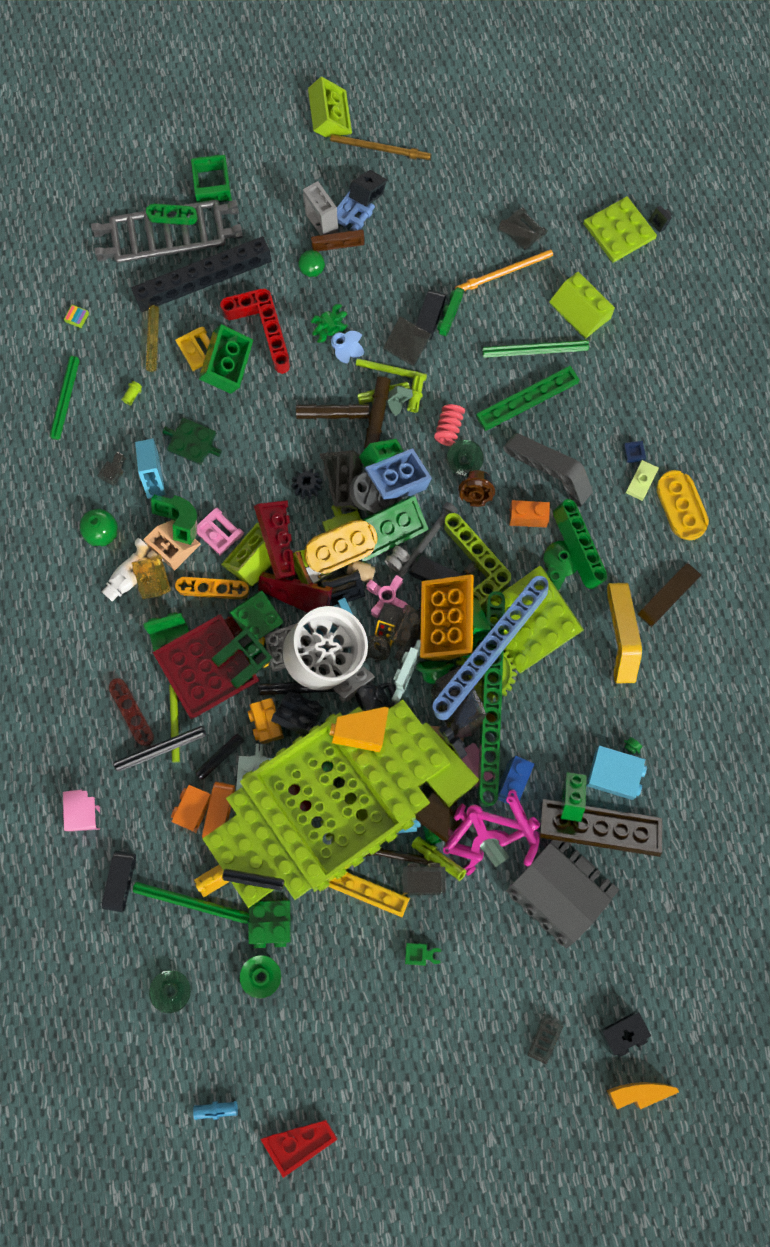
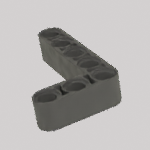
M515 433L503 446L504 451L509 456L561 480L568 498L573 500L577 507H581L593 493L585 468L579 461L518 433Z

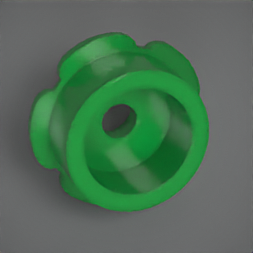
M632 737L627 741L624 740L626 744L624 748L633 755L635 752L637 754L640 753L643 746Z

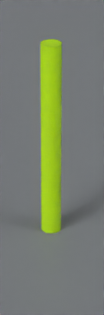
M358 358L356 360V366L410 378L422 376L424 381L427 378L425 373Z
M169 685L172 738L179 735L178 697L173 687ZM179 747L172 750L173 763L180 762Z

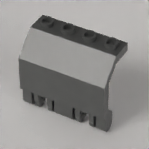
M551 840L532 864L510 885L506 892L513 901L518 902L529 916L536 919L542 929L548 931L559 945L567 949L595 922L617 894L619 888L612 883L605 890L611 882L608 878L603 880L600 886H598L593 881L598 878L601 872L596 869L588 877L595 869V866L581 855L573 863L580 852L576 850L568 858L563 852L569 848L570 843L565 842L558 849L563 841Z

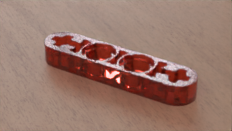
M113 679L109 683V691L135 740L141 746H150L154 741V733L129 687L122 679ZM117 683L119 685H123L121 686V691L124 694L123 696H121L117 690H114L116 688L115 685ZM126 699L132 700V706L129 709L122 708V703ZM134 716L141 717V722L137 726L131 724V719ZM142 728L145 734H150V736L147 737V742H145L144 740L140 741V739L142 738V734L139 731V729Z

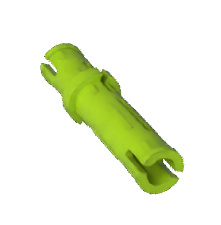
M419 836L414 839L412 848L422 853L426 860L433 861L458 881L463 879L466 869L438 851L435 845L428 844Z

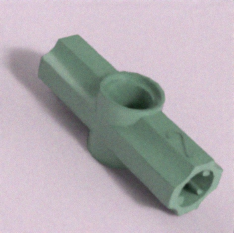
M472 823V825L469 827V831L471 832V836L474 840L478 834L474 824ZM485 823L487 830H493L489 824ZM495 838L483 841L480 846V850L485 852L494 867H497L509 858L507 852L499 845V841Z

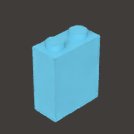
M598 746L586 786L633 800L636 796L640 795L642 790L640 780L641 777L645 776L647 766L644 765L646 759Z

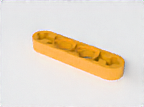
M181 577L175 583L176 590L183 596L241 600L247 598L250 592L247 583L238 580ZM186 582L188 586H193V582H195V591H193L192 587H186L185 590H182L180 585ZM202 583L208 585V589L205 592L198 591V586ZM224 584L227 586L225 593L217 592L219 585ZM230 585H233V589H239L240 586H243L245 591L239 594L238 591L232 590V594H230Z

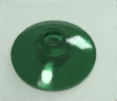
M459 440L448 450V466L457 475L465 476L470 471L480 470L483 465L484 455L482 449L471 440ZM466 457L468 461L462 462L461 458Z
M166 970L159 973L153 979L149 988L151 1003L157 1010L163 1013L180 1011L186 1006L191 995L189 980L184 974L176 970ZM170 987L175 989V993L172 996L168 994Z

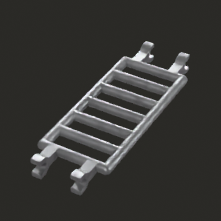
M209 200L181 205L195 208L198 216L201 242L191 244L188 225L181 224L184 245L173 247L170 224L163 223L166 248L156 249L152 222L149 221L146 211L112 216L109 218L110 223L106 224L93 223L91 228L94 236L101 237L104 234L111 233L113 243L111 248H94L98 262L115 257V261L121 263L223 246L228 238H243L241 224L224 229L221 216L224 214H239L237 201L233 200L228 202V204L220 205L218 200ZM213 207L218 239L208 241L203 209ZM171 211L167 216L169 217V214H175L176 212ZM134 220H145L149 251H138ZM127 221L132 253L121 255L117 223Z

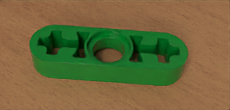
M150 204L146 208L147 217L153 223L192 225L198 219L195 208L191 206ZM171 211L176 212L174 217H168L167 214Z

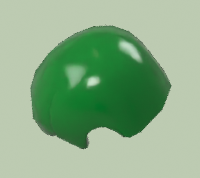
M307 250L301 254L298 267L302 274L308 277H317L323 272L325 261L318 251Z

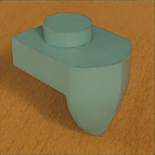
M396 386L389 392L387 404L394 416L400 413L403 403L413 397L411 389H407L404 386Z

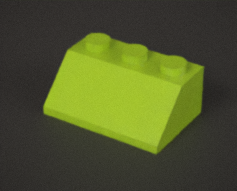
M321 76L308 87L313 131L324 137H331V134L339 136L352 134L346 90Z
M576 272L567 279L549 301L585 339L610 320L615 309L579 272Z
M259 523L254 525L221 564L238 579L250 586L256 584L259 581V576L272 566Z

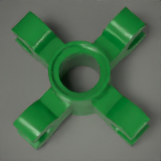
M335 304L332 312L327 311L321 316L316 315L311 320V323L318 325L312 332L313 336L320 335L317 340L318 343L325 342L327 335L332 336L338 331L343 332L348 327L347 324L341 322L347 315L346 311L339 313L342 307L341 304Z

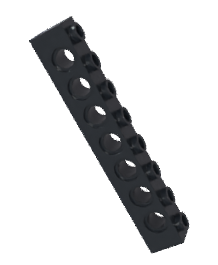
M262 236L133 286L131 289L142 313L272 262L270 249Z

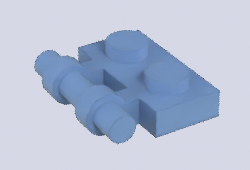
M349 191L337 207L338 224L346 228L351 223L353 226L350 228V231H356L364 226V221L370 218L375 206L371 203L365 207L351 199ZM358 211L362 213L359 218L355 217Z

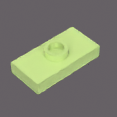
M642 460L626 494L643 501L659 468Z

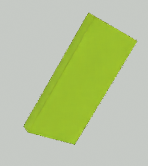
M426 722L423 724V727L450 761V765L426 782L445 804L450 807L475 786L479 779Z

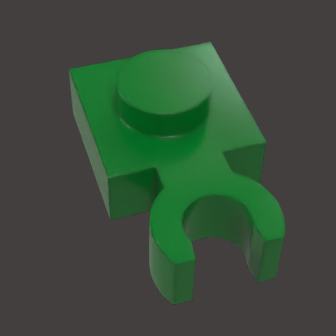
M406 943L405 964L426 966V960L439 964L440 960L433 959V953L441 952V949L433 948L427 951V944Z

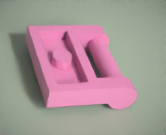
M215 508L197 525V535L219 556L244 535V532L240 528L237 529L227 520L218 508ZM217 519L232 534L228 537L213 523L214 520Z

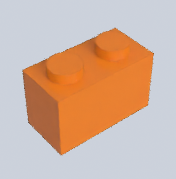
M512 500L509 526L547 528L550 502Z
M188 785L187 789L184 788L180 795L181 802L179 806H176L172 812L171 818L173 819L171 822L197 833L208 809L211 794Z

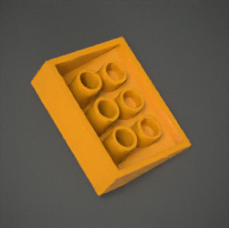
M473 575L422 581L420 658L439 661L472 654Z

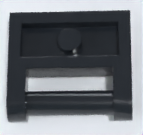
M358 569L352 571L353 573L330 581H321L323 588L326 586L334 587L332 588L330 606L337 605L338 600L343 598L350 602L365 597Z

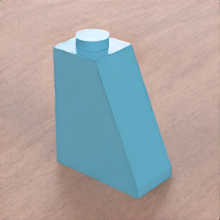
M154 439L135 442L138 473L147 499L152 498L154 494L159 496L166 495Z

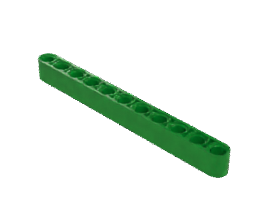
M498 591L490 593L485 602V616L492 629L495 625L490 622V618L495 617L499 621L505 614V597ZM490 599H497L500 605H493ZM500 630L499 634L504 635V630ZM491 644L487 646V649L494 650L496 646ZM503 651L498 656L497 663H493L482 676L477 799L483 807H490L498 800ZM489 674L495 675L497 682H490L487 676ZM487 694L495 695L496 702L488 701ZM487 713H492L495 716L494 722H489L486 719ZM488 732L492 733L495 737L494 742L487 741L485 734ZM486 752L493 754V762L486 761L484 757ZM485 772L493 775L492 782L485 781ZM484 792L492 795L490 803L484 801Z

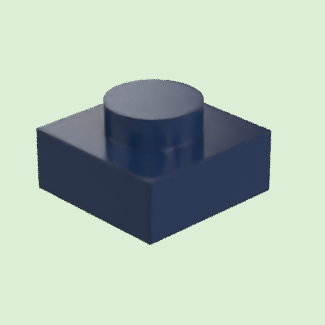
M643 441L624 443L626 463L645 461L646 455Z

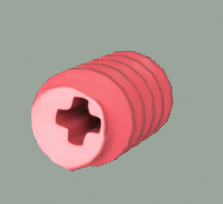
M447 404L442 407V413L440 414V420L434 435L437 442L445 446L456 445V442L453 440L458 439L456 434L460 432L458 427L461 426L462 414L465 413L463 407L453 404Z

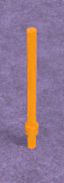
M550 249L479 278L468 279L466 283L456 286L455 290L457 287L464 289V291L468 289L473 290L478 288V285L552 257L553 252Z

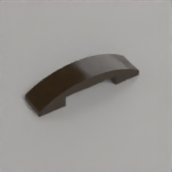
M689 563L685 564L637 615L652 628L702 574Z

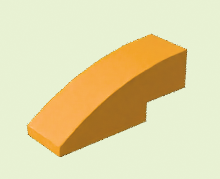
M639 1082L614 1087L607 1090L613 1107L616 1109H620L633 1102L637 1108L643 1109L679 1093L678 1088L667 1084Z

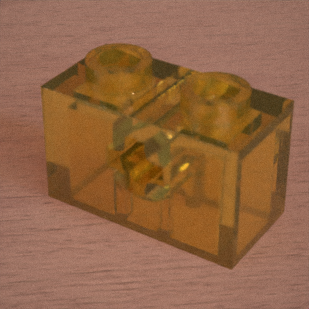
M161 554L144 557L132 562L133 573L135 574L142 599L162 596L171 591Z

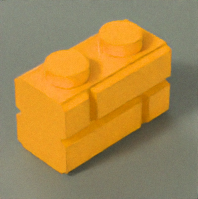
M269 698L250 704L251 710L248 711L250 722H255L256 729H253L255 740H260L261 744H266L283 739L284 735L281 725L271 721L273 714L276 712L273 699Z

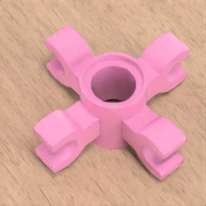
M396 575L390 586H383L382 588L372 580L367 583L366 589L377 595L379 599L371 610L372 616L378 618L385 607L393 606L403 614L408 609V604L398 599L395 593L403 583L401 577ZM388 593L392 596V598L390 600H384L382 596Z

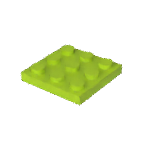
M628 196L585 219L583 223L612 263L657 237V234Z

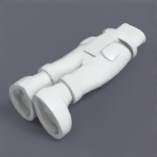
M140 538L135 540L136 553H133L129 559L124 561L114 571L109 579V583L107 582V586L101 591L112 602L117 596L121 597L123 593L136 585L151 570L150 567L161 565L164 561ZM147 556V559H146L144 562H142V563L132 572V570L142 561V559Z

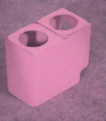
M74 790L63 792L64 831L100 829L96 828L95 808L100 813V806H95V798L88 797L87 791Z

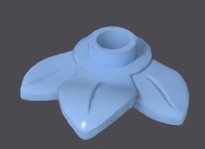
M348 331L345 334L336 333L331 338V345L335 349V355L338 360L348 363L350 357H360L364 354L362 346L358 343L362 337L361 333Z

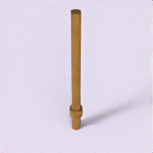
M331 134L330 138L331 142L409 156L410 159H431V153L418 151L416 148L406 149Z

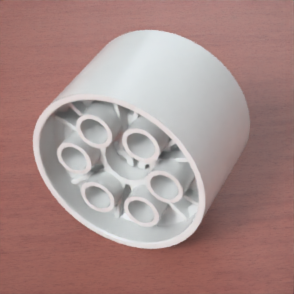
M334 606L316 608L307 613L286 636L283 644L284 664L291 677L304 687L313 690L334 688L355 674L363 665L368 651L367 636L362 624L350 612ZM307 623L311 630V634H309V632L303 627ZM332 625L337 627L334 633H329ZM316 629H320L324 635L316 633ZM333 638L338 639L340 641V645L337 642H333ZM300 639H305L308 646H303ZM323 645L329 649L327 652L324 648H321ZM345 648H351V654L342 651ZM336 657L341 660V665L336 664ZM302 658H306L309 661V666L304 664ZM319 667H323L326 670V675L320 674ZM333 670H337L340 676L336 677Z

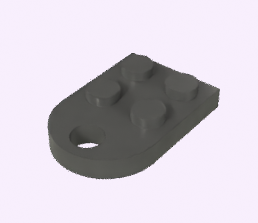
M367 472L357 475L350 484V496L353 503L370 515L402 500V497L383 499ZM358 483L363 486L362 492L358 490Z

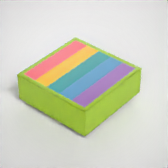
M71 305L64 321L82 328L89 312Z

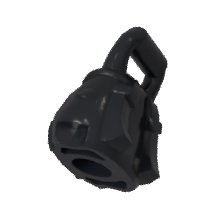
M382 683L377 686L370 684L361 686L355 692L359 707L362 711L382 707L390 709L397 703L394 701L393 703L388 702L384 689L388 687L389 693L393 698L396 691L395 685Z

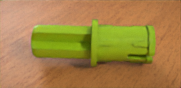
M414 376L411 388L413 397L409 399L407 411L417 413L419 410L420 399L423 397L421 392L424 379L422 376Z

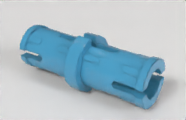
M215 1101L212 1104L194 1105L193 1107L194 1120L204 1118L216 1120L219 1117L237 1116L238 1114L237 1101L218 1103V1101Z

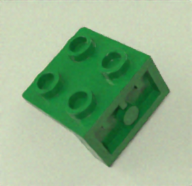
M259 591L229 612L242 630L248 628L258 640L283 623V620L263 591Z
M173 612L167 614V617L161 619L151 618L148 622L143 623L145 630L150 635L153 651L189 632L188 624L181 613Z

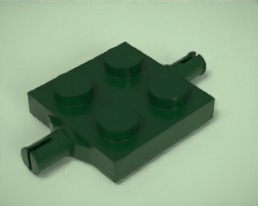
M182 418L175 430L166 426L163 429V434L172 437L167 448L168 452L196 464L202 465L209 453L220 457L222 453L221 449L213 447V440L217 434L216 431L186 418Z

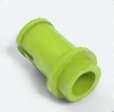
M135 381L128 384L129 388L121 398L124 403L132 406L138 393L142 392V386Z

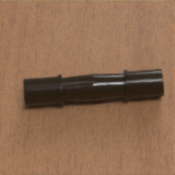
M379 376L376 378L374 394L372 395L374 399L370 411L369 426L366 428L364 449L370 443L380 442L386 401L389 399L388 394L391 379Z
M369 404L296 405V419H369Z

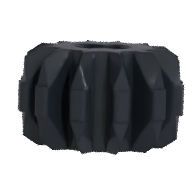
M305 468L302 469L303 473L297 471V477H292L293 484L291 485L292 489L295 490V495H301L302 500L306 496L311 500L312 494L318 497V491H322L321 484L323 483L322 478H319V473H313L312 468L308 472H306Z

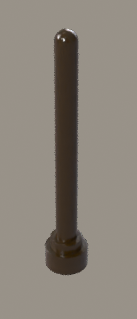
M384 848L373 854L441 868L433 861H428L424 856Z

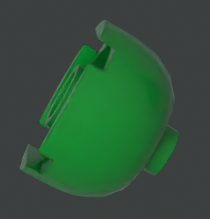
M91 509L80 520V534L91 546H106L117 536L118 523L114 516L104 509Z

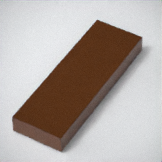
M356 230L311 237L312 249L319 252L365 245L364 231Z

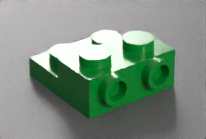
M290 900L256 902L249 907V944H253V948H266L267 943H274V947H286V943H291Z

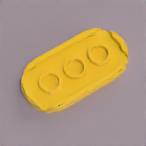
M678 470L664 473L658 481L656 489L672 531L681 539L695 540L700 538L706 531L709 520L692 478Z
M353 520L315 536L306 545L304 552L305 561L312 570L323 574L333 572L356 562L373 552L375 544H377L376 530L366 521Z

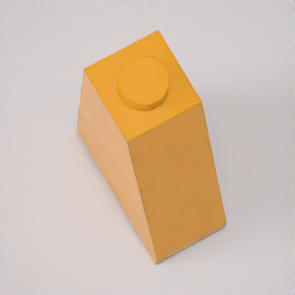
M382 707L337 717L336 724H331L329 734L333 736L332 743L380 752L383 745L389 708Z

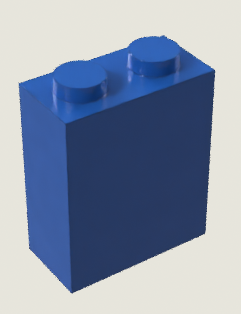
M518 756L508 761L499 782V801L509 804L506 799L510 790L517 792V797L520 801L534 763Z

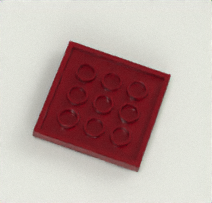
M221 614L152 652L191 720L259 682L256 674L238 689L230 682L250 665L241 650H238L219 667L211 660L234 639Z

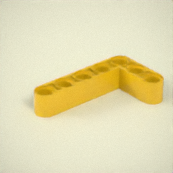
M608 583L607 596L618 647L614 665L615 684L635 683L642 656V644L629 584Z

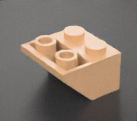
M171 520L157 526L143 540L151 550L157 553L175 571L201 544L196 539H194L191 545L173 540V524L175 521Z

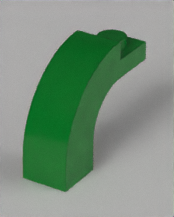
M154 494L151 498L152 514L174 520L173 540L191 545L197 535V512L194 506L186 499L176 495L170 499Z

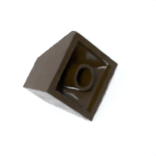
M434 791L428 798L430 804L420 810L415 816L417 821L446 843L461 824L460 819L457 821L454 819L458 808L457 801L448 807Z

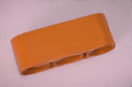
M221 782L214 783L202 838L229 820L231 805L226 798L235 792V785Z

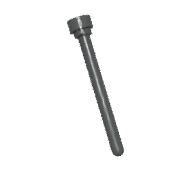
M449 502L443 505L440 517L410 555L409 560L404 563L398 572L399 577L405 576L416 557L420 556L442 527L445 517L450 513H457L458 510L454 505Z

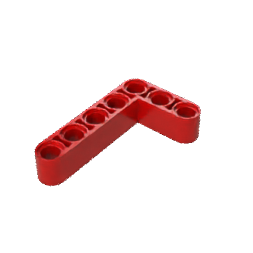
M258 289L224 298L220 303L223 317L227 320H235L259 313L274 369L281 374L288 372L290 369L289 356L270 291Z

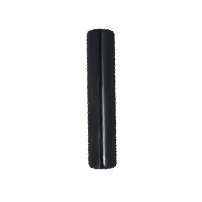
M235 734L195 771L196 775L201 780L206 778L244 742V739L239 734Z
M224 869L222 875L224 881L279 891L283 890L285 881L281 878L231 869Z

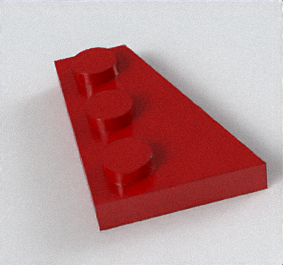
M322 1120L266 1136L260 1140L284 1178L334 1143L338 1138L328 1121Z

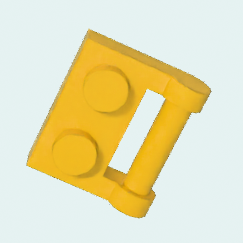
M199 327L175 340L192 371L203 366L206 356L197 343L196 338H201L207 349L210 343L204 327Z

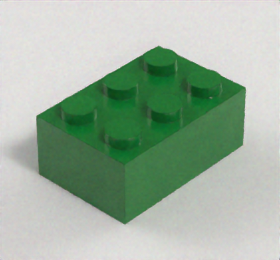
M222 324L219 325L212 333L199 380L230 394L239 389L253 339Z

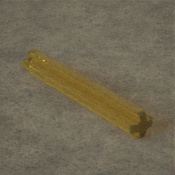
M155 305L149 307L146 370L150 372L157 370L159 307Z

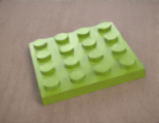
M538 566L502 592L505 597L506 612L534 577L543 576L548 580V594L504 649L505 652L509 651V658H514L512 663L516 665L519 673L524 672L584 631L542 566ZM538 585L535 587V589L543 590L544 587ZM494 598L491 600V603L493 605H500L497 599ZM525 600L523 602V604L530 605L533 603L530 600ZM484 605V606H482L481 608H482V610H483V612H484V614H485V605ZM519 615L511 616L513 620L521 618ZM491 617L490 622L496 625L498 619ZM504 630V635L509 633L507 630Z

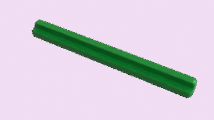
M76 356L69 357L49 435L54 440H59L61 437L80 361Z

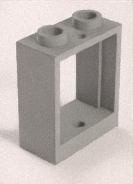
M317 181L304 188L305 213L320 235L338 233L337 207L320 183Z

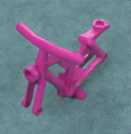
M515 790L509 791L506 801L509 803L516 820L485 812L478 805L469 806L466 813L464 812L466 806L463 803L457 808L454 819L457 821L461 818L463 821L445 843L443 852L471 859L469 863L462 867L466 869L467 876L475 871V865L483 859L484 852L480 850L483 841L492 838L499 840V845L503 847L522 837H526L530 848L524 859V865L530 866L532 864L540 842L539 833L535 831L540 827V823L535 817L527 819ZM483 820L518 830L509 835L500 830H487ZM473 823L478 835L473 840L472 847L459 844L458 841Z

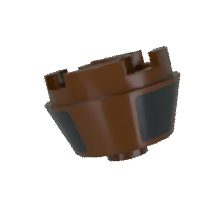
M481 470L468 472L458 489L461 500L463 501L464 499L470 502V506L474 507L485 506V503L490 500L492 501L495 495V487L491 476Z

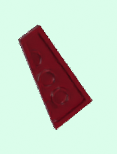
M288 500L259 503L254 506L275 579L295 575L293 551L290 550L292 539L291 534L288 532L290 519L286 512Z
M266 572L259 576L258 591H263V593L307 613L319 607L330 606L333 587L326 586L322 588L318 587L316 583H301V580L293 579L292 581L286 578L275 579L274 574Z

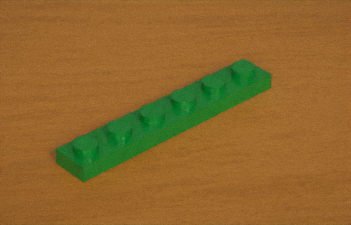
M568 366L477 413L476 418L484 431H487L578 384L580 379L572 367Z

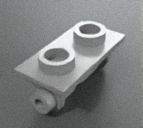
M363 666L344 682L334 687L333 690L340 695L339 699L342 703L348 702L355 696V692L365 684L371 685L375 676Z

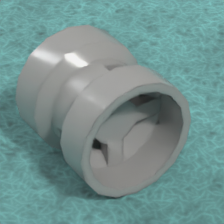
M395 546L392 554L387 556L384 562L391 569L399 572L402 564L409 560L410 555L403 548Z

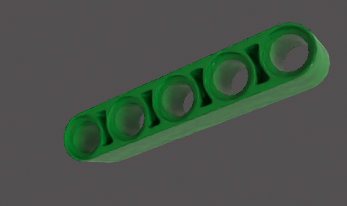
M566 499L553 510V516L583 584L588 589H594L607 579V572L576 503L571 499Z

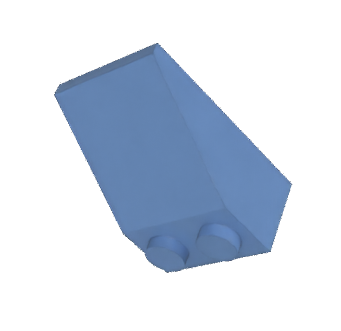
M414 449L365 467L367 474L383 499L417 494L426 490L432 479Z

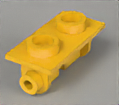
M220 865L194 879L196 888L203 897L229 883V881L222 879L223 869Z

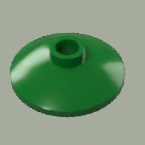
M556 541L547 547L544 553V563L547 569H549L550 565H553L567 572V576L577 571L565 541ZM565 554L567 558L562 559L560 555Z
M259 955L250 958L243 965L240 972V983L243 990L254 998L261 999L271 996L276 992L281 982L280 967L276 961L268 956ZM261 972L265 974L263 981L258 979V974Z

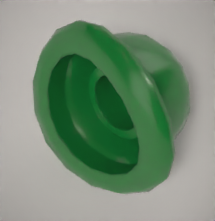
M430 660L421 661L415 665L416 669L422 672L424 681L429 684L445 682L448 678V670L454 666L451 662Z

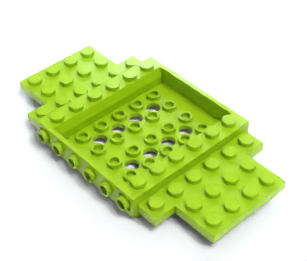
M404 700L388 709L383 745L380 752L332 743L333 736L329 735L331 724H336L337 717L343 716L341 713L337 715L332 714L325 720L324 724L321 726L316 725L310 729L308 735L295 739L292 746L279 750L276 753V757L263 761L259 765L260 768L243 775L240 781L243 787L226 798L237 815L202 839L223 871L224 869H231L281 878L285 881L284 885L291 896L296 900L310 889H313L314 892L317 890L323 891L330 885L329 882L332 879L343 877L347 873L346 869L350 866H358L364 861V856L369 853L373 855L379 851L382 843L393 841L398 836L397 833L402 829L406 831L415 824L413 822L416 820L415 814L430 804L419 786L450 765V761ZM357 707L356 709H354V710H353L352 712H350L349 714L358 713V712H363V711H362V709H361L360 707ZM326 761L333 763V769L330 772H325L322 769V764ZM337 777H342L345 780V784L341 788H336L333 785V781ZM293 784H297L300 787V792L297 795L289 793V787ZM349 793H353L357 797L356 802L353 804L345 802V796ZM308 800L311 802L312 807L309 811H302L300 809L302 801ZM361 809L368 812V818L364 821H360L356 817L357 812ZM315 817L323 819V824L319 828L311 825V821ZM327 833H331L335 837L334 842L330 845L323 842V836ZM231 882L248 908L274 890Z

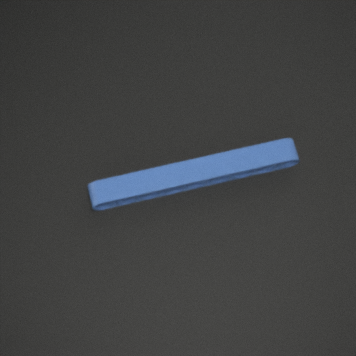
M536 576L530 581L434 700L433 711L438 719L446 720L453 714L548 594V580L545 577ZM541 585L544 587V589L537 590L535 589V587ZM525 600H530L533 602L530 605L523 604ZM519 615L521 618L513 620L511 616ZM507 630L509 633L506 635L499 634V631ZM493 644L496 646V649L488 650L487 646ZM480 659L484 661V664L479 666L475 665L474 662ZM464 675H471L472 679L464 681L462 677ZM458 690L460 693L458 696H451L450 692ZM441 705L448 707L444 712H439L437 708Z

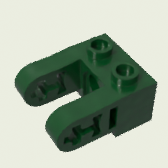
M248 628L243 630L211 659L219 667L238 650H241L247 656L251 664L230 681L236 689L241 687L274 659Z

